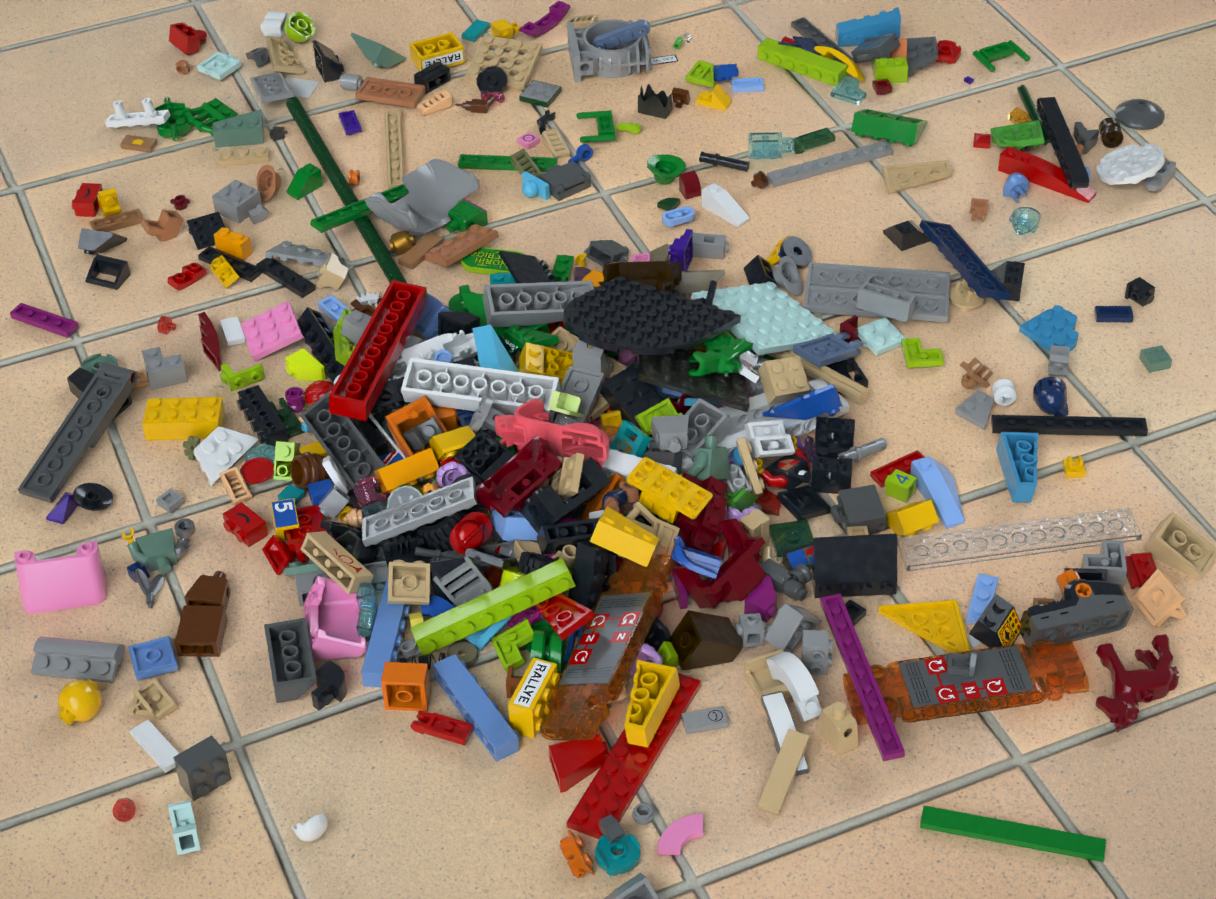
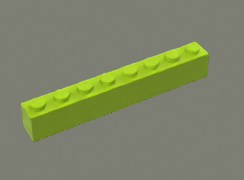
M563 558L413 626L411 631L422 655H428L575 587V584Z

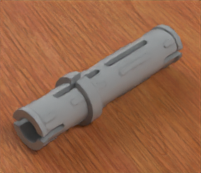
M879 438L859 447L853 446L848 451L839 453L838 459L850 458L854 462H858L865 456L885 450L887 442L884 438Z

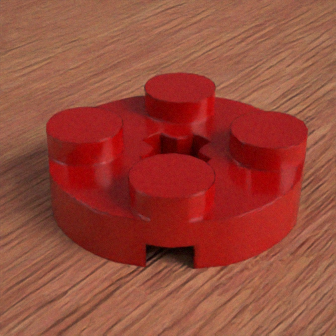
M940 40L938 43L939 59L934 62L955 64L956 60L961 56L960 45L958 47L954 41Z

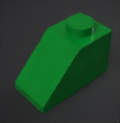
M311 163L298 169L287 189V194L299 200L322 187L321 169Z

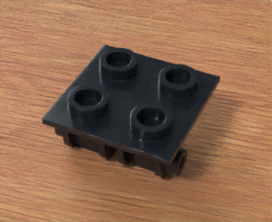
M219 212L186 221L189 227V234L192 235L198 250L214 246V234L222 227L225 228Z
M423 537L409 538V542H407V538H404L405 543L403 544L399 539V544H397V541L386 542L383 545L387 568L389 562L394 560H403L407 563H413L414 561L429 563L427 556L414 555L416 547L424 548Z

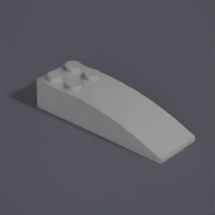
M592 281L485 285L482 299L487 324L492 327H510L512 325L528 326L563 321L564 309L567 304L575 297L593 290Z

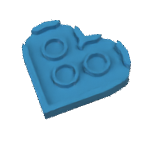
M1056 305L1053 309L1046 310L1020 325L1019 332L1046 350L1050 351L1051 345L1070 347V352L1076 347L1078 332L1075 331L1077 316L1065 310L1062 306Z

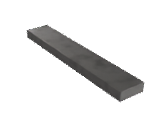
M804 17L791 21V27L803 37L811 38L818 46L836 49L855 62L850 55ZM836 56L833 58V60L846 64Z

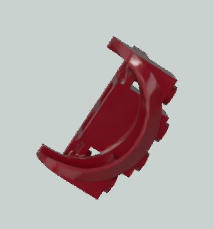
M535 436L501 468L476 487L477 500L491 513L496 510L504 518L514 509L520 512L526 506L524 502L537 489L542 487L544 490L549 486L548 479L563 467V463L548 451L547 441L539 436Z
M685 473L682 477L711 492L713 496L696 519H691L678 512L677 519L671 525L680 528L677 536L681 537L686 547L710 554L712 547L723 534L719 523L722 520L728 519L727 499L725 498L727 484L712 476L701 481Z

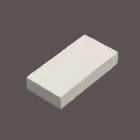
M238 316L220 320L228 346L246 343Z
M327 456L323 458L322 465L333 483L347 494L349 485L332 457Z

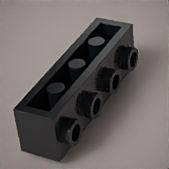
M256 385L239 391L237 406L240 411L243 410L246 421H250L253 432H257L259 442L261 444L264 443L267 450L276 447V441L289 442L285 425L260 386Z

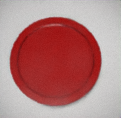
M252 458L242 465L240 473L244 481L260 484L267 481L273 475L274 464L266 458Z

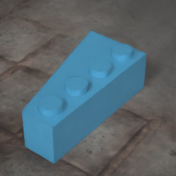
M899 7L894 8L893 11L879 12L880 14L867 15L859 20L852 19L837 23V45L839 47L859 46L866 38L895 33L897 38L900 39L901 15Z
M1001 432L996 451L1012 502H1032L1037 486L1038 433Z

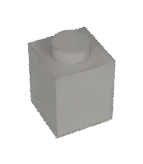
M334 485L319 502V510L326 517L331 516L334 519L349 502L350 497Z

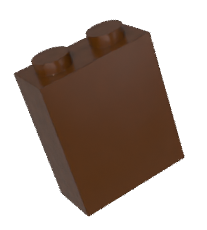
M183 606L175 639L178 656H220L227 624L225 606Z

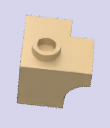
M332 253L326 263L322 264L315 286L320 289L328 286L338 290L345 280L349 268L343 266L339 262L338 256Z

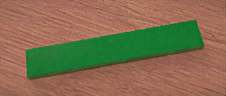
M460 154L458 168L517 171L511 164V156ZM531 157L541 172H546V169L558 164V158Z

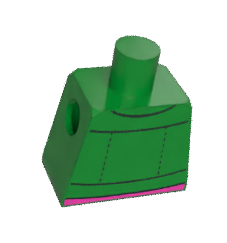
M463 198L449 210L448 217L451 218V221L446 224V229L452 233L455 230L464 232L475 224L484 227L488 225L487 210Z

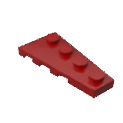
M561 593L534 605L562 641L595 617L591 609Z

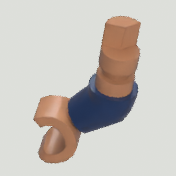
M626 480L620 482L619 489L604 495L602 499L604 511L608 506L619 513V508L623 504L639 501L638 488L627 483Z

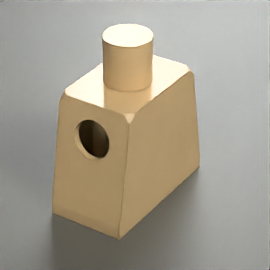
M835 702L823 708L820 712L817 730L834 750L842 756L858 748L857 721L846 709L845 703Z

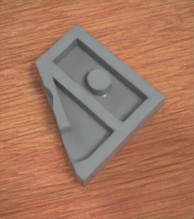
M978 390L956 408L955 414L985 430L994 399Z

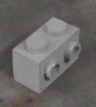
M803 630L801 662L811 675H827L828 666L832 667V654L828 653L833 652V640L829 639V631Z

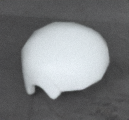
M321 813L313 816L303 824L298 822L297 826H292V829L301 841L312 842L319 839L326 832L328 820Z

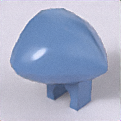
M1015 172L1010 174L1003 187V196L1012 197L1018 203V195L1027 196L1025 192L1029 189L1028 179L1021 173Z

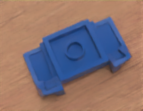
M676 535V538H674L671 556L674 561L689 570L716 579L722 557L686 547L685 542L680 536Z

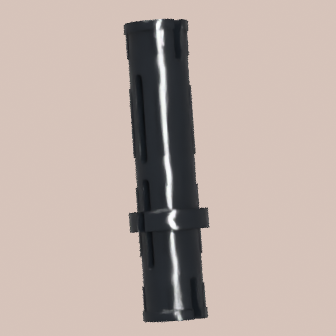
M702 151L699 157V162L748 172L750 164L749 161L720 156L718 153L710 154Z

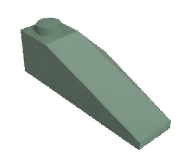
M351 33V37L375 67L389 68L406 59V57L382 44Z

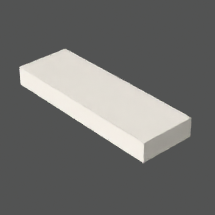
M149 720L129 730L136 742L165 773L175 768L173 757L178 755L179 752Z

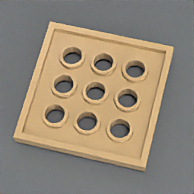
M484 35L467 70L465 81L477 83V76L482 70H485L487 67L496 66L503 69L508 77L506 88L525 90L542 52L543 44Z

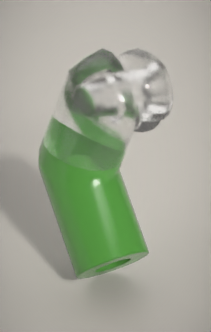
M685 32L676 38L673 48L679 49L684 41L690 43L693 36Z

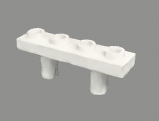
M145 98L142 101L145 112L126 113L123 102L119 100L113 103L116 114L110 115L105 124L107 128L113 127L114 129L122 126L162 125L166 123L170 113L169 110L155 111L151 98Z

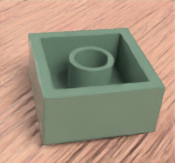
M1162 345L1140 351L1139 359L1149 373L1171 368L1172 359Z

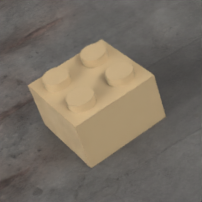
M800 356L765 361L758 369L768 405L792 401L807 395L810 391Z

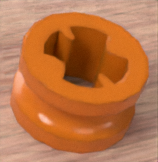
M350 170V185H352L353 183L359 185V170H356V172Z

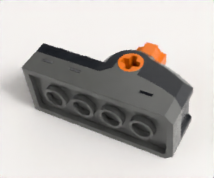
M1071 569L1064 571L1056 579L1063 598L1060 601H1053L1047 605H1035L1024 611L1020 620L1021 628L1019 632L1028 651L1032 652L1047 648L1049 645L1044 644V642L1053 641L1054 646L1119 631L1127 626L1134 609L1121 584L1080 579L1077 571Z

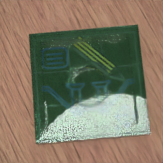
M807 519L769 525V534L777 558L785 557L788 553L814 545V538Z

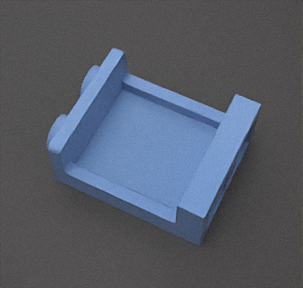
M427 293V305L415 326L427 340L438 336V313L452 312L439 299Z

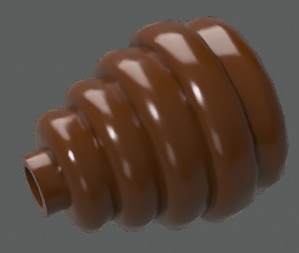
M304 452L293 458L290 473L292 481L297 488L308 490L307 484L331 479L322 465L325 456Z

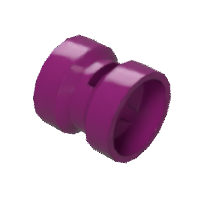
M292 387L286 390L285 397L288 411L291 413L302 412L306 408L303 390L299 387Z

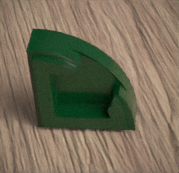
M662 199L657 203V208L666 211L676 209L680 205V199Z

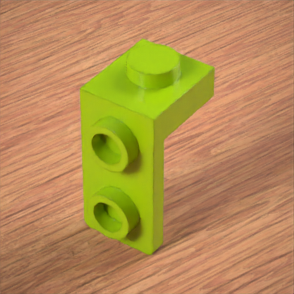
M228 363L220 365L222 372L219 374L223 384H227L231 392L265 379L262 364L236 373L232 371Z

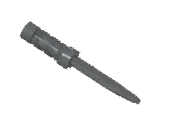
M416 547L414 555L434 558V560H439V558L452 560L465 557L464 555L441 552L440 549L431 550Z

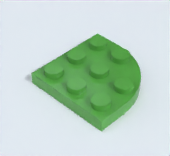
M1040 120L990 128L992 141L998 147L1009 146L1019 150L1025 146L1037 147L1044 143Z

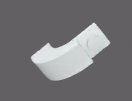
M782 652L766 659L772 679L783 682L791 693L800 720L805 722L819 716L822 710L817 698L819 691L811 674L801 660L790 652Z

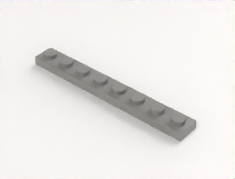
M886 141L775 170L767 173V179L773 187L890 156L893 149Z

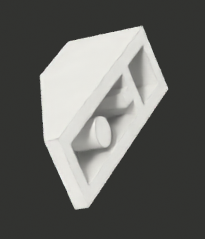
M712 183L702 190L703 208L737 228L750 221V217L722 187Z

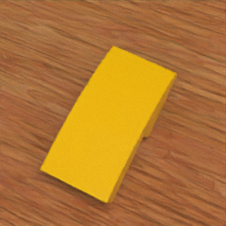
M223 255L215 258L211 265H209L212 272L226 288L239 278V275Z

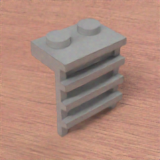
M468 556L464 557L466 562L439 579L437 576L433 578L456 607L494 590L493 585ZM470 568H472L471 571H469L468 573H466L465 575H463L447 587L444 586L447 583L454 580L455 578H457L458 576H460L461 574H463L464 572H466L467 570H469ZM476 576L479 577L467 586H465L464 588H462L461 590H459L458 592H456L455 594H451L452 592H454L455 590H457L458 588H460Z

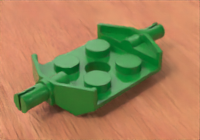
M167 97L164 99V104L154 108L155 111L169 110L170 113L166 123L162 125L156 124L158 135L163 138L173 137V141H176L177 138V141H179L180 135H186L190 131L189 121L182 114V110L186 107L184 103L171 102V99Z

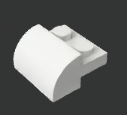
M782 420L750 422L745 425L753 458L787 456L795 453L791 435L786 434Z

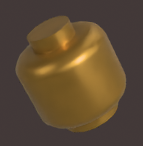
M406 230L392 234L391 239L388 240L392 252H396L397 255L406 253L412 249V244H415L412 234L408 235Z

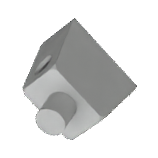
M689 414L651 417L652 436L660 450H670L672 453H677L680 449L688 448Z

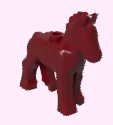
M1166 634L1157 635L1152 641L1153 648L1158 652L1159 660L1150 650H1135L1136 659L1144 663L1149 669L1126 671L1111 643L1098 646L1096 654L1101 658L1102 665L1108 668L1111 673L1113 698L1097 697L1095 705L1107 715L1110 722L1115 724L1116 732H1119L1122 727L1125 728L1132 725V722L1138 719V702L1148 703L1167 696L1169 691H1173L1177 687L1179 680L1177 674L1179 672L1176 666L1171 667L1173 655L1170 651L1169 637Z

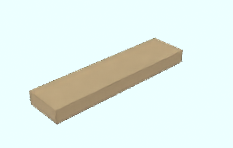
M788 729L759 800L758 808L780 814L810 740V735Z

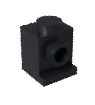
M1138 277L1127 283L1125 298H1130L1144 307L1154 300L1155 287L1141 277Z

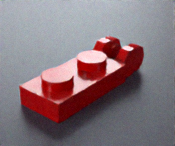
M419 711L416 716L420 722L415 720L410 726L416 733H425L464 746L474 730L473 724L424 711Z

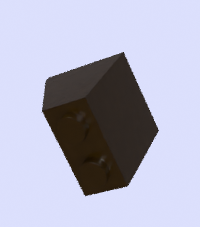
M690 610L687 611L670 636L669 641L678 655V663L681 670L733 662L743 648L728 617Z

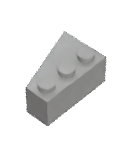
M871 274L859 288L856 308L866 312L877 313L883 317L894 318L900 322H908L914 313L916 295L900 287L895 289L889 286L888 281L884 280L881 282L876 279V275Z

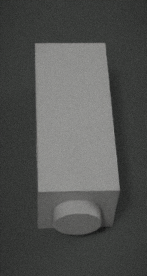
M693 232V257L724 260L725 253L729 251L726 235Z

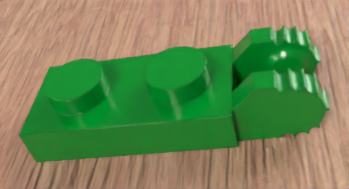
M556 256L552 271L555 275L554 280L558 282H568L570 280L574 256Z

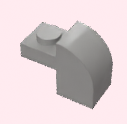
M1051 345L1047 374L1067 376L1070 347Z

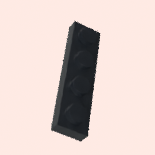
M265 258L256 264L257 267L262 268L263 274L301 298L316 290L315 284L273 258Z

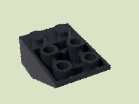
M481 430L454 455V458L464 465L471 474L485 481L509 461L514 454Z

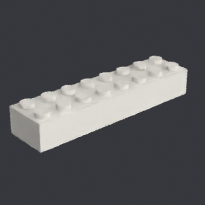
M410 358L401 387L404 402H413L426 396L432 406L475 412L480 407L479 402L481 399L488 395L493 398L492 408L501 411L503 414L515 415L514 411L522 404L538 398L543 401L544 412L550 414V420L547 422H553L555 411L548 409L553 390L561 391L558 377Z

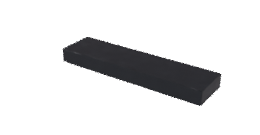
M210 246L198 254L199 260L210 265L215 258L223 255L239 277L249 282L254 281L262 274V268Z

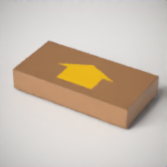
M126 135L120 146L121 149L151 153L157 144V139Z

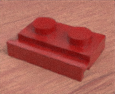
M1148 552L1125 556L1126 576L1131 590L1135 589V587L1141 588L1157 570L1152 554Z

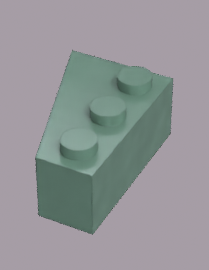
M261 109L213 122L215 148L264 144V124Z

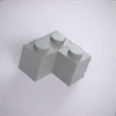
M160 347L142 351L151 390L187 382L181 354L163 358Z
M1102 540L1100 555L1083 554L1081 568L1107 569V581L1121 584L1124 587L1127 567L1123 541Z
M784 603L778 610L775 621L768 627L764 639L779 650L783 649L784 652L793 653L803 636V630H817L822 620L803 607Z

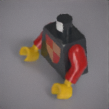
M791 436L795 449L794 454L783 456L764 469L762 468L763 461L760 458L755 459L759 469L756 473H760V477L769 487L790 490L803 482L808 483L811 480L809 461L802 450L797 448V438L795 436Z

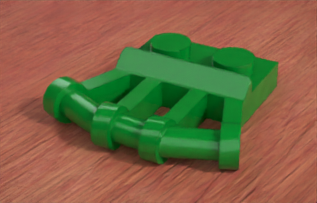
M217 98L208 103L204 102L201 107L193 109L186 107L182 110V114L184 117H187L191 126H195L200 132L210 133L211 136H213V128L211 127L213 122L238 116L237 112Z

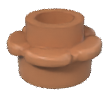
M186 60L176 62V71L178 73L186 74L190 71V64Z

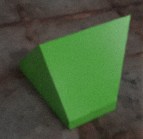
M742 488L740 491L736 490L734 493L729 492L727 495L725 494L727 510L728 507L732 506L742 513L759 496L746 491L745 488Z

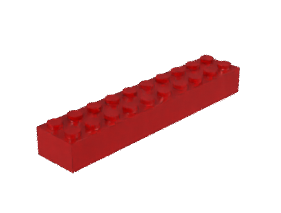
M391 280L329 394V413L367 421L427 305V287Z

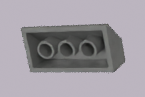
M306 618L264 624L276 703L298 700L317 682Z

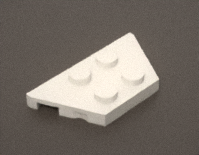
M218 426L193 452L196 459L200 462L203 473L205 472L209 479V485L212 487L220 480L219 473L231 469L257 444L259 439Z

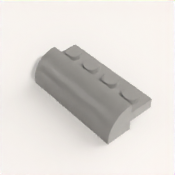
M41 636L37 639L33 648L35 657L31 674L34 676L114 683L117 667L121 666L125 646L115 643Z

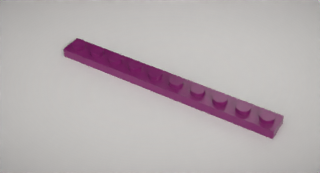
M841 594L821 597L820 604L882 760L888 761L905 757V750Z

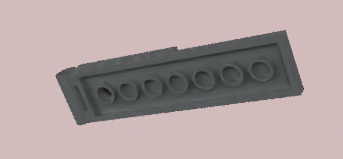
M105 362L100 364L98 371L19 486L18 491L20 494L53 503L88 448L96 446L133 390L131 385L137 382V371Z

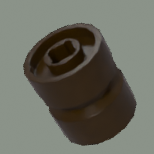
M1108 117L1100 122L1099 132L1103 145L1108 148L1118 147L1124 138L1119 121L1116 118Z

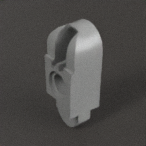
M1165 161L1155 176L1145 178V188L1149 191L1160 190L1161 192L1173 178L1176 162Z

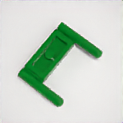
M1012 40L979 49V52L977 50L973 52V56L991 72H994L996 68L990 62L1013 55L1014 52L1025 61L1030 60V56Z
M611 110L577 113L576 117L578 119L596 118L598 135L580 137L581 143L616 141Z

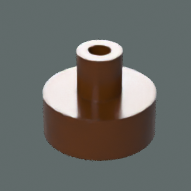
M759 171L753 175L754 180L751 181L753 187L757 186L763 189L768 186V179L764 172Z

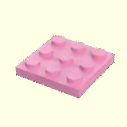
M289 301L279 304L241 324L254 361L304 338Z

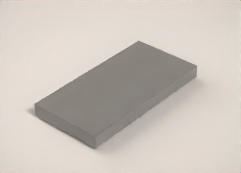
M281 72L250 78L251 84L263 103L294 97L291 87Z

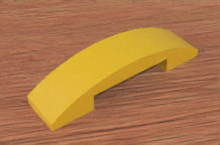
M814 47V50L826 58L832 60L835 56L849 65L846 72L861 82H865L861 69L848 56L830 47Z

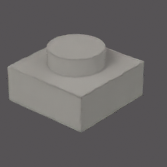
M171 488L156 499L157 505L169 513L185 503L184 497Z

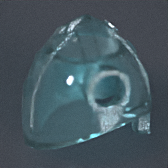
M1021 207L1012 212L1009 221L1012 222L1013 228L1018 235L1029 232L1034 233L1038 228L1037 224L1041 215L1034 208Z

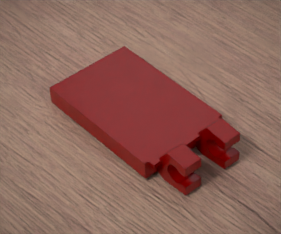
M319 505L296 509L299 528L285 530L289 551H292V553L296 552L298 562H306L305 553L301 551L306 534L309 532L326 531L320 528L321 520H324L319 510Z

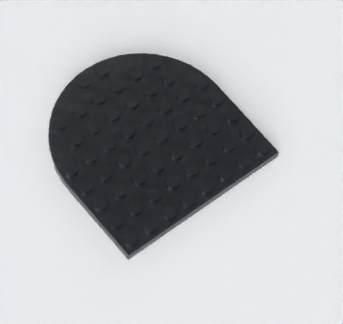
M617 276L599 287H595V289L575 297L567 304L563 314V323L566 330L570 334L578 335L579 340L613 352H618L619 349L631 350V354L636 355L672 354L675 352V349L681 348L687 351L702 345L741 321V315L735 314L732 310H722L718 306L706 305L699 300H690L683 295L677 296L671 294L670 291H661L654 286H645L638 281L626 280L622 276Z

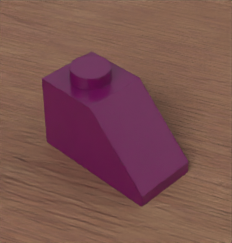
M767 575L761 581V584L745 599L744 614L760 613L762 622L765 621V623L770 618H774L778 611V607H776L777 596L770 576Z

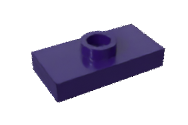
M354 110L338 113L346 135L362 132Z

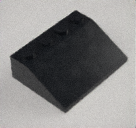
M506 251L499 252L500 257L516 283L558 282L554 280L555 275L548 269L549 265L543 259L540 261L535 256Z
M897 533L814 538L812 566L814 598L841 594L842 597L896 594Z

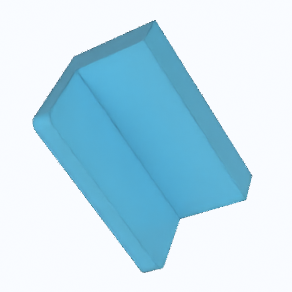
M511 616L465 638L481 651L507 625Z

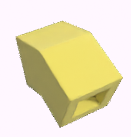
M421 612L408 614L410 627L424 622Z

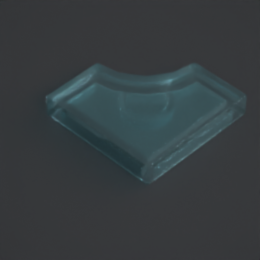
M845 76L833 88L830 96L859 105L866 98V92L858 87L859 80Z

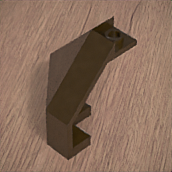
M608 262L604 264V281L598 283L602 285L617 276H622L626 280L638 281L642 285L654 286L658 290L670 291L671 294L675 295L673 290L681 282V262Z

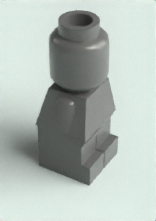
M769 558L761 565L766 576L771 577L776 592L784 593L794 601H803L806 598L808 591L805 590V586L795 579H791V576L783 566Z

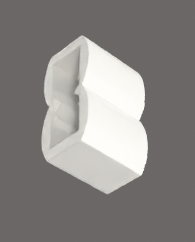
M269 11L265 16L264 22L261 23V32H263L264 36L282 37L285 33L284 24L288 18V12Z

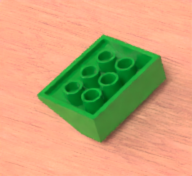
M863 109L854 112L851 132H855L856 136L865 137V135H870L871 139L881 140V138H885L887 142L896 143L900 141L903 142V145L912 146V144L918 143L927 125V121Z

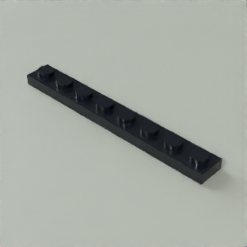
M992 415L991 417L992 433L1000 434L1001 432H1022L1057 435L1147 436L1148 433L1146 418Z

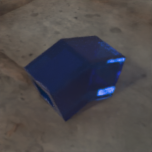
M138 561L127 567L128 575L135 583H138L135 577V571L138 568L145 573L147 578L151 577L146 567L142 566Z

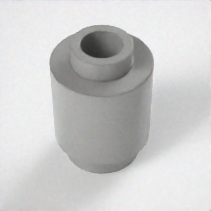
M342 74L339 85L343 89L357 91L364 80L360 75Z

